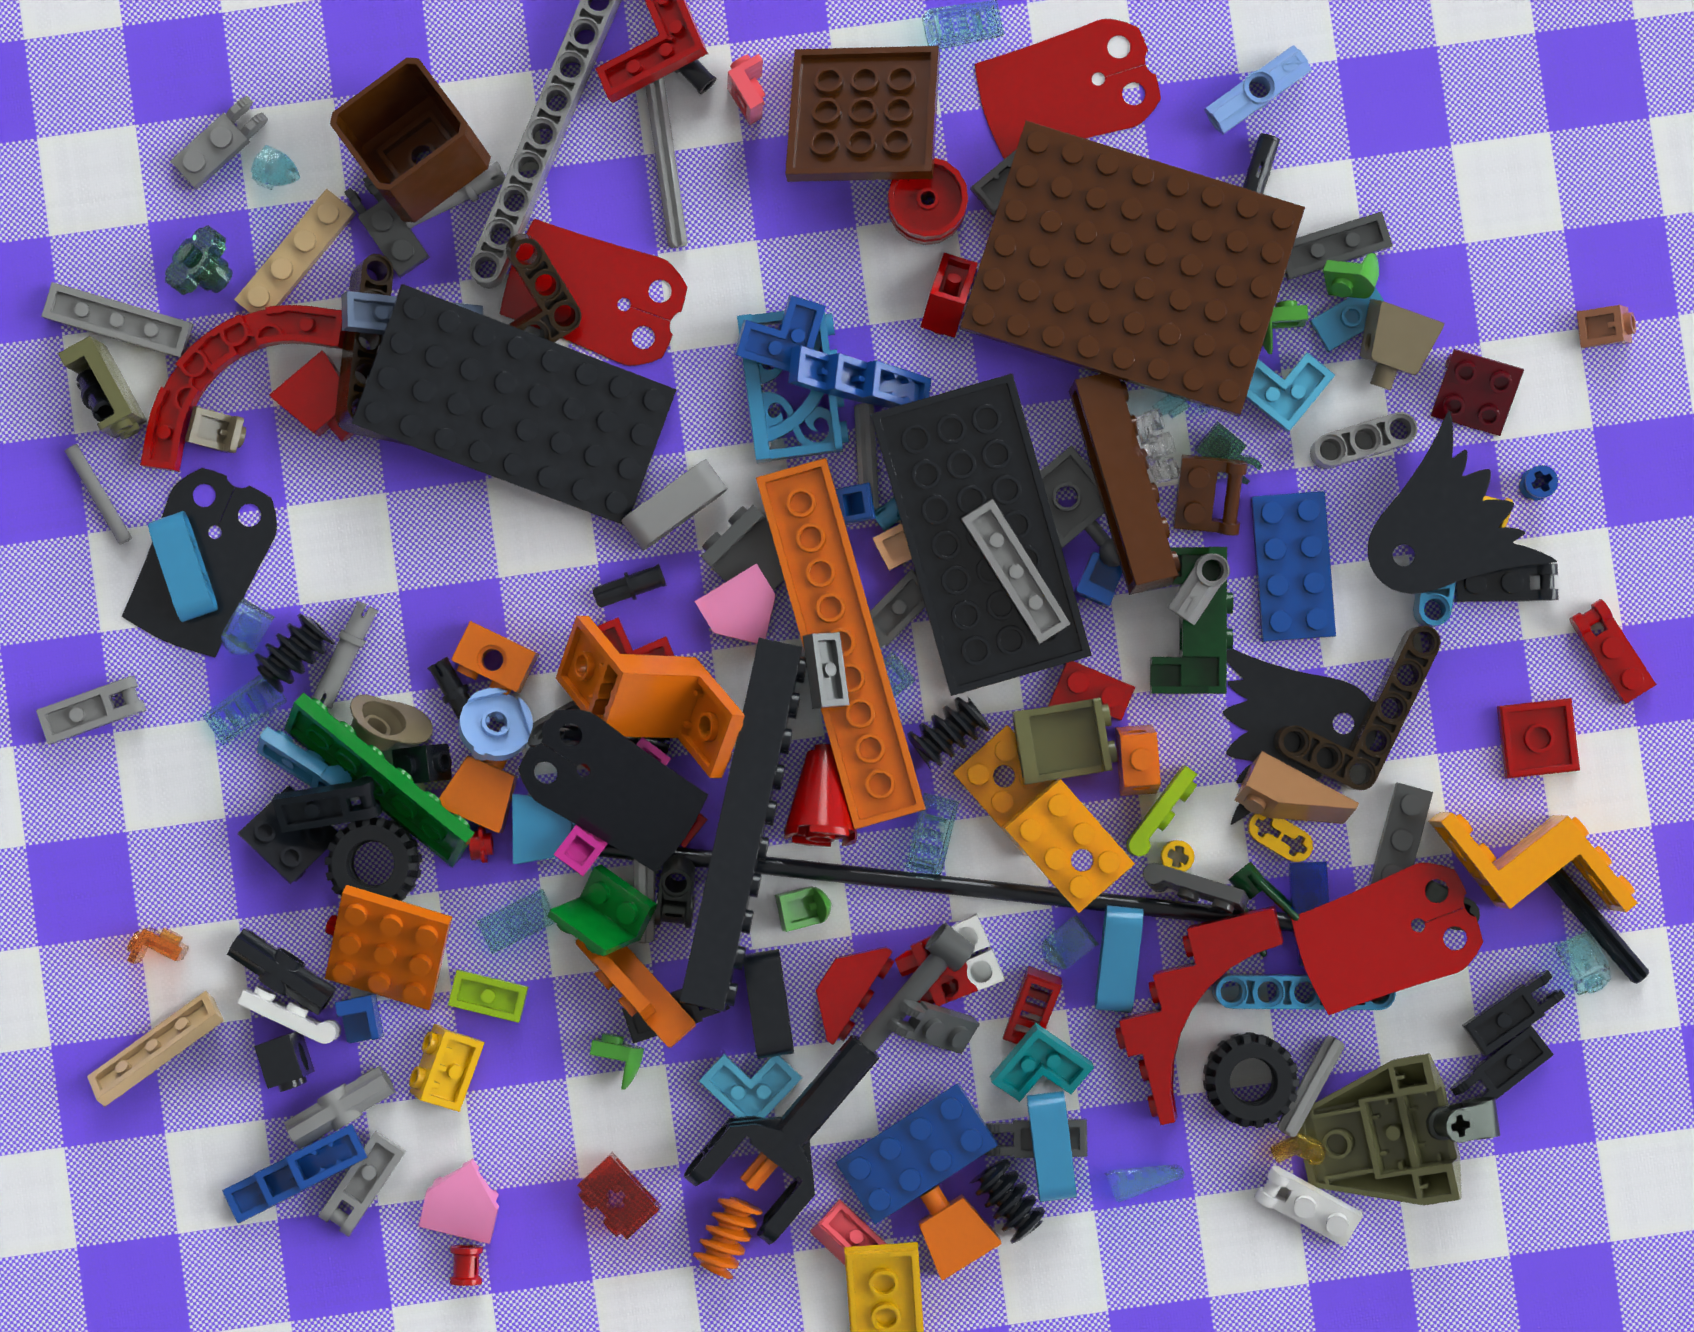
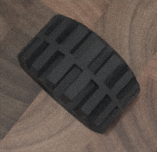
M372 818L347 824L346 828L340 829L335 834V840L330 842L327 848L330 852L329 856L325 857V865H328L326 877L333 884L332 890L335 894L342 896L345 886L349 885L399 901L404 900L406 895L416 887L415 882L417 878H420L422 871L419 869L422 855L418 853L417 847L419 845L416 839H412L409 835L410 832L405 827L403 828L397 822L384 818ZM368 842L384 844L391 851L394 859V869L390 878L380 885L364 883L357 876L354 869V857L357 850Z
M1246 1032V1034L1232 1035L1227 1041L1222 1040L1217 1044L1219 1047L1209 1054L1208 1064L1204 1065L1203 1073L1205 1074V1080L1203 1085L1209 1102L1224 1118L1242 1127L1254 1126L1260 1128L1264 1127L1266 1123L1270 1122L1273 1124L1279 1121L1278 1117L1282 1114L1286 1115L1291 1110L1288 1107L1292 1101H1296L1298 1096L1295 1092L1296 1087H1299L1300 1079L1297 1078L1296 1072L1298 1068L1291 1059V1054L1281 1044L1262 1034ZM1248 1058H1256L1263 1061L1269 1067L1272 1076L1271 1085L1267 1093L1255 1101L1239 1099L1230 1087V1076L1233 1069L1238 1063Z

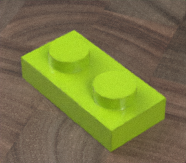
M457 969L448 1006L519 1023L529 986Z

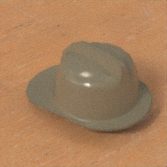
M367 694L357 695L351 700L350 710L353 720L350 726L355 730L357 737L367 745L371 744L381 751H386L397 742L419 744L426 742L432 736L433 726L431 720L422 711L413 706L384 700Z

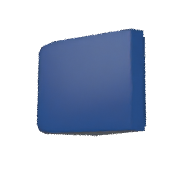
M870 483L835 489L845 525H854L876 519Z

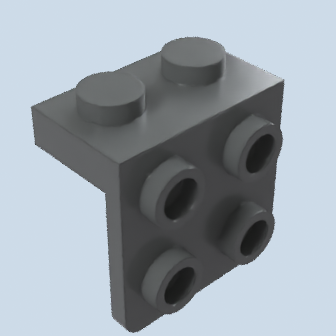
M754 505L748 510L742 506L730 517L728 522L732 526L722 536L716 532L703 544L702 548L705 552L701 557L725 582L757 563L774 591L784 581V576L769 523Z

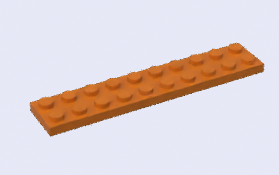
M819 459L756 477L803 647L804 635L840 632L850 705L836 708H821L854 829L857 830L926 810L827 459Z

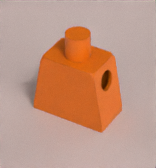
M1152 725L1115 727L1120 796L1157 794L1161 785L1156 730Z
M468 755L439 799L442 806L449 812L500 834L503 833L506 826L512 794H514L518 776L503 770L507 760L481 761Z
M936 1185L920 1195L930 1214L918 1221L942 1281L1002 1244L998 1234L962 1194L948 1201L939 1185Z

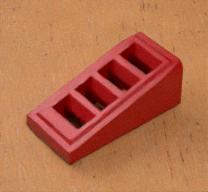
M1031 966L1027 967L1003 1034V1040L1018 1044L1026 1033L1016 1030V1024L1031 1028L1037 1023L1046 1029L1062 988L1061 977ZM1032 983L1050 989L1049 993L1031 987ZM1029 996L1043 1001L1045 1004L1042 1007L1025 1000ZM1023 1010L1040 1016V1019L1036 1021L1022 1016L1020 1013Z

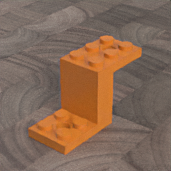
M576 615L556 679L580 710L595 714L625 737L678 738L709 778H723L727 764L731 760L732 750L738 733L743 727L745 715L696 657L620 654L589 616Z

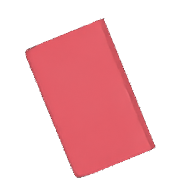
M840 1199L810 1230L811 1234L844 1265V1247L887 1244Z

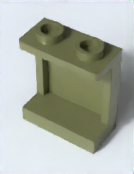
M88 336L57 353L63 365L77 374L84 370L93 371L114 410L112 416L97 424L101 432L114 438L120 436L123 440L137 434L141 430L139 425L147 422V419L106 345Z
M1101 698L1012 712L1023 785L1113 770L1112 763L1118 762L1114 740L1108 741L1106 726L1112 725L1108 704L1102 705Z

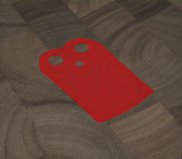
M1101 19L1031 46L974 64L984 114L1003 158L1005 159L1017 149L1025 121L1084 139L1132 128L1141 124L1154 111L1161 100L1156 74L1151 73L1145 65V56L1148 48L1139 28L1124 21ZM1114 36H1124L1127 38L1131 47L1128 55L1123 58L1111 56L1107 47L1109 40ZM1096 72H1100L1105 76V82L1102 85L1097 86L1092 82V76ZM1129 83H1139L1145 90V98L1138 105H1130L1122 97L1123 88Z
M534 219L526 234L532 236L541 245L581 311L579 326L562 338L628 366L646 364L661 359L673 336L670 331V322L674 315L682 311L688 288L673 265L658 256L601 241ZM524 243L520 245L516 253L517 260L525 261L532 256V244ZM511 265L499 314L516 320L535 308L537 304L513 265ZM543 274L537 278L535 282L537 291H546L551 287V275ZM656 280H665L671 286V296L665 302H655L649 296V287ZM621 298L630 300L631 307L629 310L621 311L618 308L617 304ZM559 306L554 313L555 321H566L571 315L570 306ZM530 325L532 327L540 329V326L538 325ZM640 326L651 328L655 335L653 345L647 349H639L632 342V333Z
M1417 863L1355 892L1298 914V921H1294L1291 918L1304 968L1328 1015L1387 994L1458 973L1469 965L1477 955L1483 939L1477 918L1470 915L1464 908V896L1467 893L1454 869L1433 863ZM1434 879L1442 880L1448 887V896L1440 903L1431 902L1425 895L1427 883ZM1420 918L1426 922L1424 930L1416 932L1412 929L1411 923L1414 919ZM1450 927H1460L1466 933V944L1460 950H1451L1444 943V933Z

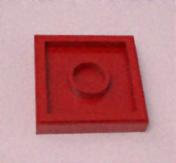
M1572 698L1497 706L1505 779L1580 771Z

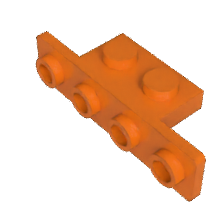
M579 939L576 940V945L598 969L594 973L596 978L607 990L614 987L622 995L617 1001L631 1017L638 1013L668 1048L673 1047L696 1026L695 1021L627 946L606 956H601L589 951Z

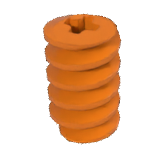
M718 1198L717 1202L725 1210L724 1212H712L711 1215L719 1222L718 1226L706 1225L705 1229L713 1237L712 1239L700 1238L699 1242L707 1250L705 1253L694 1252L693 1256L707 1270L721 1277L733 1279V1275L727 1270L737 1269L739 1266L738 1260L733 1255L740 1256L744 1255L745 1248L738 1241H750L751 1235L745 1228H756L758 1223L750 1214L762 1215L763 1211L740 1198Z

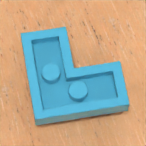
M1308 352L1285 379H1282L1258 359L1246 399L1286 432H1289L1334 378L1335 374Z
M724 1053L700 1078L699 1082L736 1117L759 1116L765 1118L802 1079V1076L781 1056H774L750 1078Z

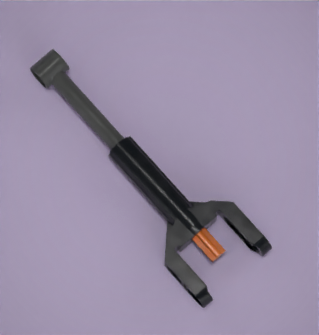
M947 923L942 924L928 940L925 949L930 952V955L860 1037L851 1035L782 1117L762 1118L759 1116L729 1118L686 1169L684 1178L694 1186L708 1181L743 1139L748 1136L750 1144L761 1151L740 1176V1179L750 1189L753 1188L757 1191L778 1166L791 1175L794 1181L765 1213L763 1223L757 1232V1236L769 1245L779 1238L815 1196L810 1139L878 1061L879 1056L876 1050L892 1033L887 1027L888 1021L892 1017L901 1020L906 1017V1014L898 1006L901 1000L907 999L918 1002L947 967L956 972L972 955L975 946Z

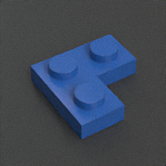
M789 295L779 330L752 321H743L734 355L789 372L792 347L802 345L811 349L814 348L826 306Z

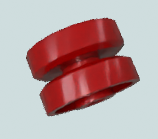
M934 158L933 179H898L891 181L887 200L889 218L896 231L908 241L922 245L941 243L953 236L963 223L968 204L967 185L955 167L947 161ZM928 196L934 198L931 205H925L921 200H926Z

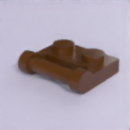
M1182 454L1173 522L1174 528L1217 532L1224 535H1239L1240 522L1237 521L1242 476L1247 474L1248 463L1235 459ZM1218 472L1228 473L1223 519L1212 518Z

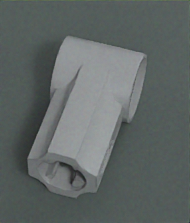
M1205 554L1195 562L1194 568L1167 608L1195 625L1230 574L1227 560L1218 554ZM1210 559L1217 561L1221 567L1220 576L1213 581L1207 580L1202 574L1203 564Z

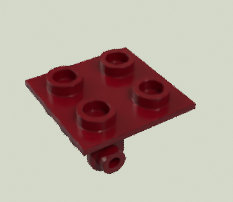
M1453 349L1452 354H1449L1446 360L1445 368L1447 369L1431 416L1444 420L1446 414L1450 411L1453 423L1501 436L1524 369Z

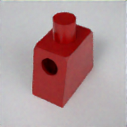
M323 350L269 394L274 401L317 436H321L328 429H331L339 440L344 442L354 435L341 429L336 421L335 412L340 373L332 359Z

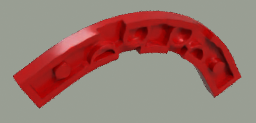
M302 305L265 307V310L256 311L244 316L241 314L204 334L179 358L175 364L177 367L169 377L164 388L161 387L156 396L146 429L140 465L147 468L180 472L185 438L193 406L197 405L200 397L211 382L223 370L241 357L262 348L280 344H308L342 349L345 331H342V310Z

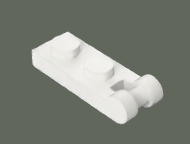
M256 986L254 990L251 988L243 990L237 1004L322 1044L338 1039L341 1034V1027L335 1020L320 1022L307 1016L309 1012L307 1008L291 1001L286 1006L274 1000L276 997L275 993L260 986Z
M1275 1165L1272 1166L1267 1174L1268 1181L1266 1185L1259 1187L1254 1196L1256 1201L1267 1208H1273L1345 1247L1363 1218L1362 1211L1283 1168ZM1281 1187L1290 1189L1286 1197L1277 1194Z

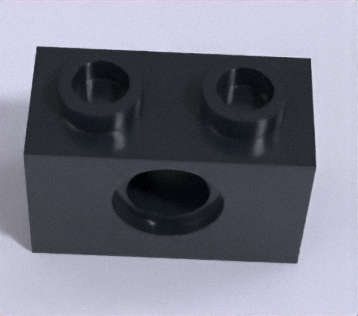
M298 1032L283 1035L254 1046L268 1089L278 1086L279 1091L282 1092L298 1087L307 1082L306 1075L315 1071L304 1036Z

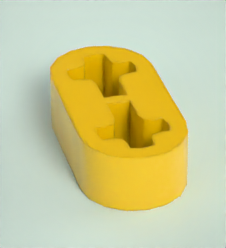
M1253 813L1249 818L1247 831L1250 837L1284 859L1292 862H1301L1311 855L1313 841L1310 835L1287 820L1270 818V826L1279 833L1276 837L1269 833H1264L1261 837L1257 834L1259 828L1255 823L1257 819L1264 821L1266 817ZM1285 835L1290 839H1296L1298 836H1301L1303 838L1301 845L1305 847L1303 853L1295 852L1293 856L1289 854L1291 847L1281 841L1283 836Z

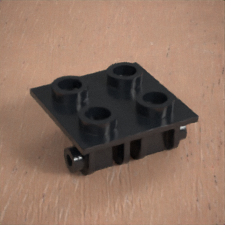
M289 785L281 793L295 790ZM271 801L238 832V835L291 884L293 881L297 882L305 874V870L327 850L330 842L335 840V834L338 831L329 825L282 833L273 802Z

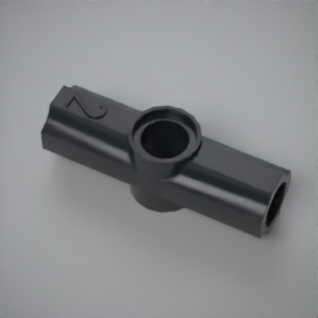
M244 928L236 937L227 953L228 956L259 976L258 979L264 985L283 996L287 994L317 1015L328 1005L337 989L305 967L306 964L298 957L281 947H274L247 928Z

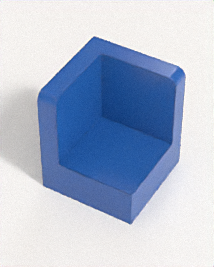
M1093 551L1074 594L1108 608L1123 572L1121 566L1109 567L1105 565L1099 557L1100 554Z
M376 994L335 1002L337 1017L342 1016L348 1043L384 1037Z

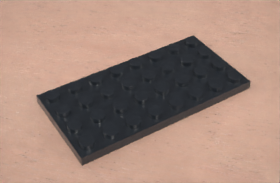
M401 284L350 423L623 525L621 520L632 512L676 389Z
M1013 374L872 413L871 418L950 695H957L1092 656ZM991 499L998 506L1070 622L1069 626L1040 644L1035 639L961 520L962 517Z

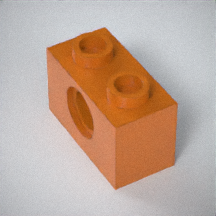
M470 621L451 661L459 664L456 671L474 680L480 674L492 680L489 687L507 690V693H503L507 695L510 694L511 690L521 693L539 654ZM498 650L503 656V663L499 669L490 671L485 666V656L490 651Z

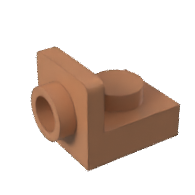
M1615 305L1577 311L1581 348L1616 343H1632V334L1636 333V321L1633 312H1629L1628 307Z

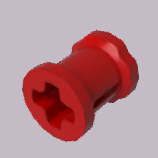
M468 1244L450 1246V1253L454 1254L453 1276L450 1277V1284L457 1286L481 1285L479 1254L483 1253V1246Z

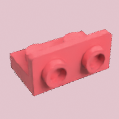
M748 54L740 57L730 65L731 70L728 71L727 89L749 125L762 119L763 105H765L763 101L765 93L757 80L762 77L763 59L760 54L752 58Z

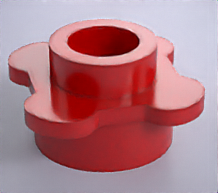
M480 826L478 831H473L475 833L469 842L471 860H481L482 863H488V855H494L492 833H486L485 827Z

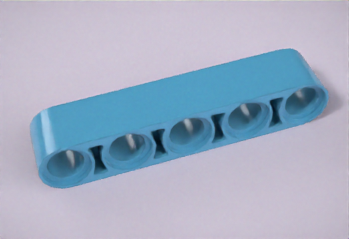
M1227 973L1216 980L1212 986L1213 997L1226 1008L1325 1010L1307 974ZM1228 981H1235L1239 986L1238 996L1231 1001L1224 1000L1221 996V987ZM1263 982H1272L1276 989L1274 997L1269 1001H1261L1257 993L1259 986ZM1301 982H1308L1312 987V995L1308 1000L1300 1002L1295 998V988ZM1396 992L1385 995L1379 1002L1374 1003L1370 1000L1345 1010L1387 1009L1394 1002Z

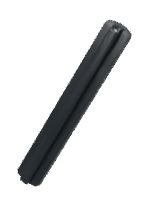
M1562 868L1546 880L1548 885L1631 982L1637 984L1649 974L1648 968Z

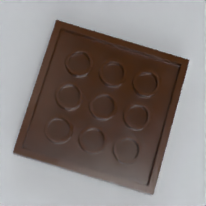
M939 46L795 49L785 171L787 182L933 179L940 64Z

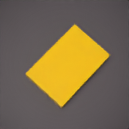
M918 1242L844 1247L850 1332H924Z

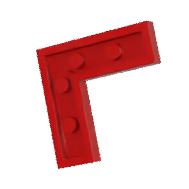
M645 0L659 35L595 68L607 98L612 103L708 54L686 0Z

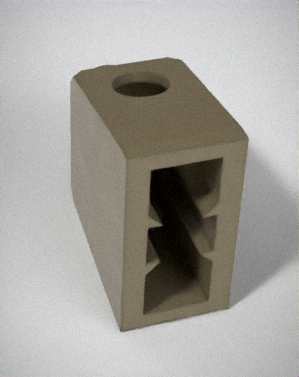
M1370 299L1360 349L1361 358L1377 363L1370 384L1391 391L1398 371L1416 375L1420 371L1445 323L1381 300Z

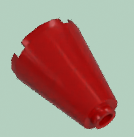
M817 744L814 746V750L806 753L784 828V839L787 840L792 837L793 843L831 847V842L842 839V846L852 845L857 841V830L853 826L830 744Z

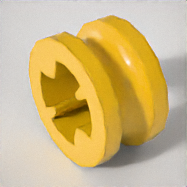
M1173 840L1164 845L1160 859L1164 866L1185 872L1191 868L1195 855L1188 843ZM1175 846L1183 847L1182 853L1187 856L1185 864L1179 862L1180 867L1172 866L1173 860L1167 857L1170 849L1175 851Z

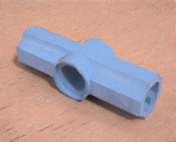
M1293 45L1261 69L1250 73L1244 81L1207 106L1204 111L1214 128L1223 135L1255 111L1266 107L1272 99L1309 74L1312 69L1301 50H1298ZM1257 82L1263 84L1267 90V95L1262 98L1253 96L1250 93L1249 85Z

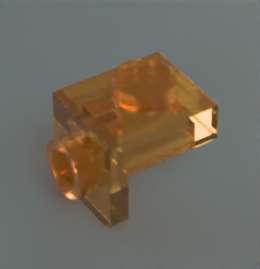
M152 927L143 928L142 932L136 931L127 946V951L131 952L127 961L132 964L140 963L148 947L174 961H180L184 959L189 946L181 942L183 936L170 929L163 928L160 932Z

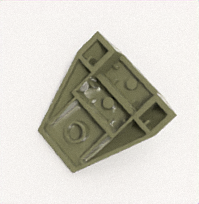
M1430 1053L1393 1059L1314 1103L1298 1132L1308 1183L1321 1189L1418 1205L1461 1200V1168L1458 1144L1451 1140H1436L1430 1136L1426 1128V1119L1432 1109L1449 1105L1444 1082Z

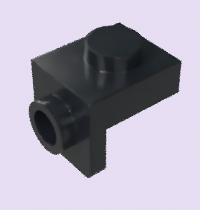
M448 744L423 745L392 750L393 766L408 772L415 784L452 779V760Z

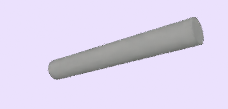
M78 444L65 450L66 455L119 545L131 540L132 536Z

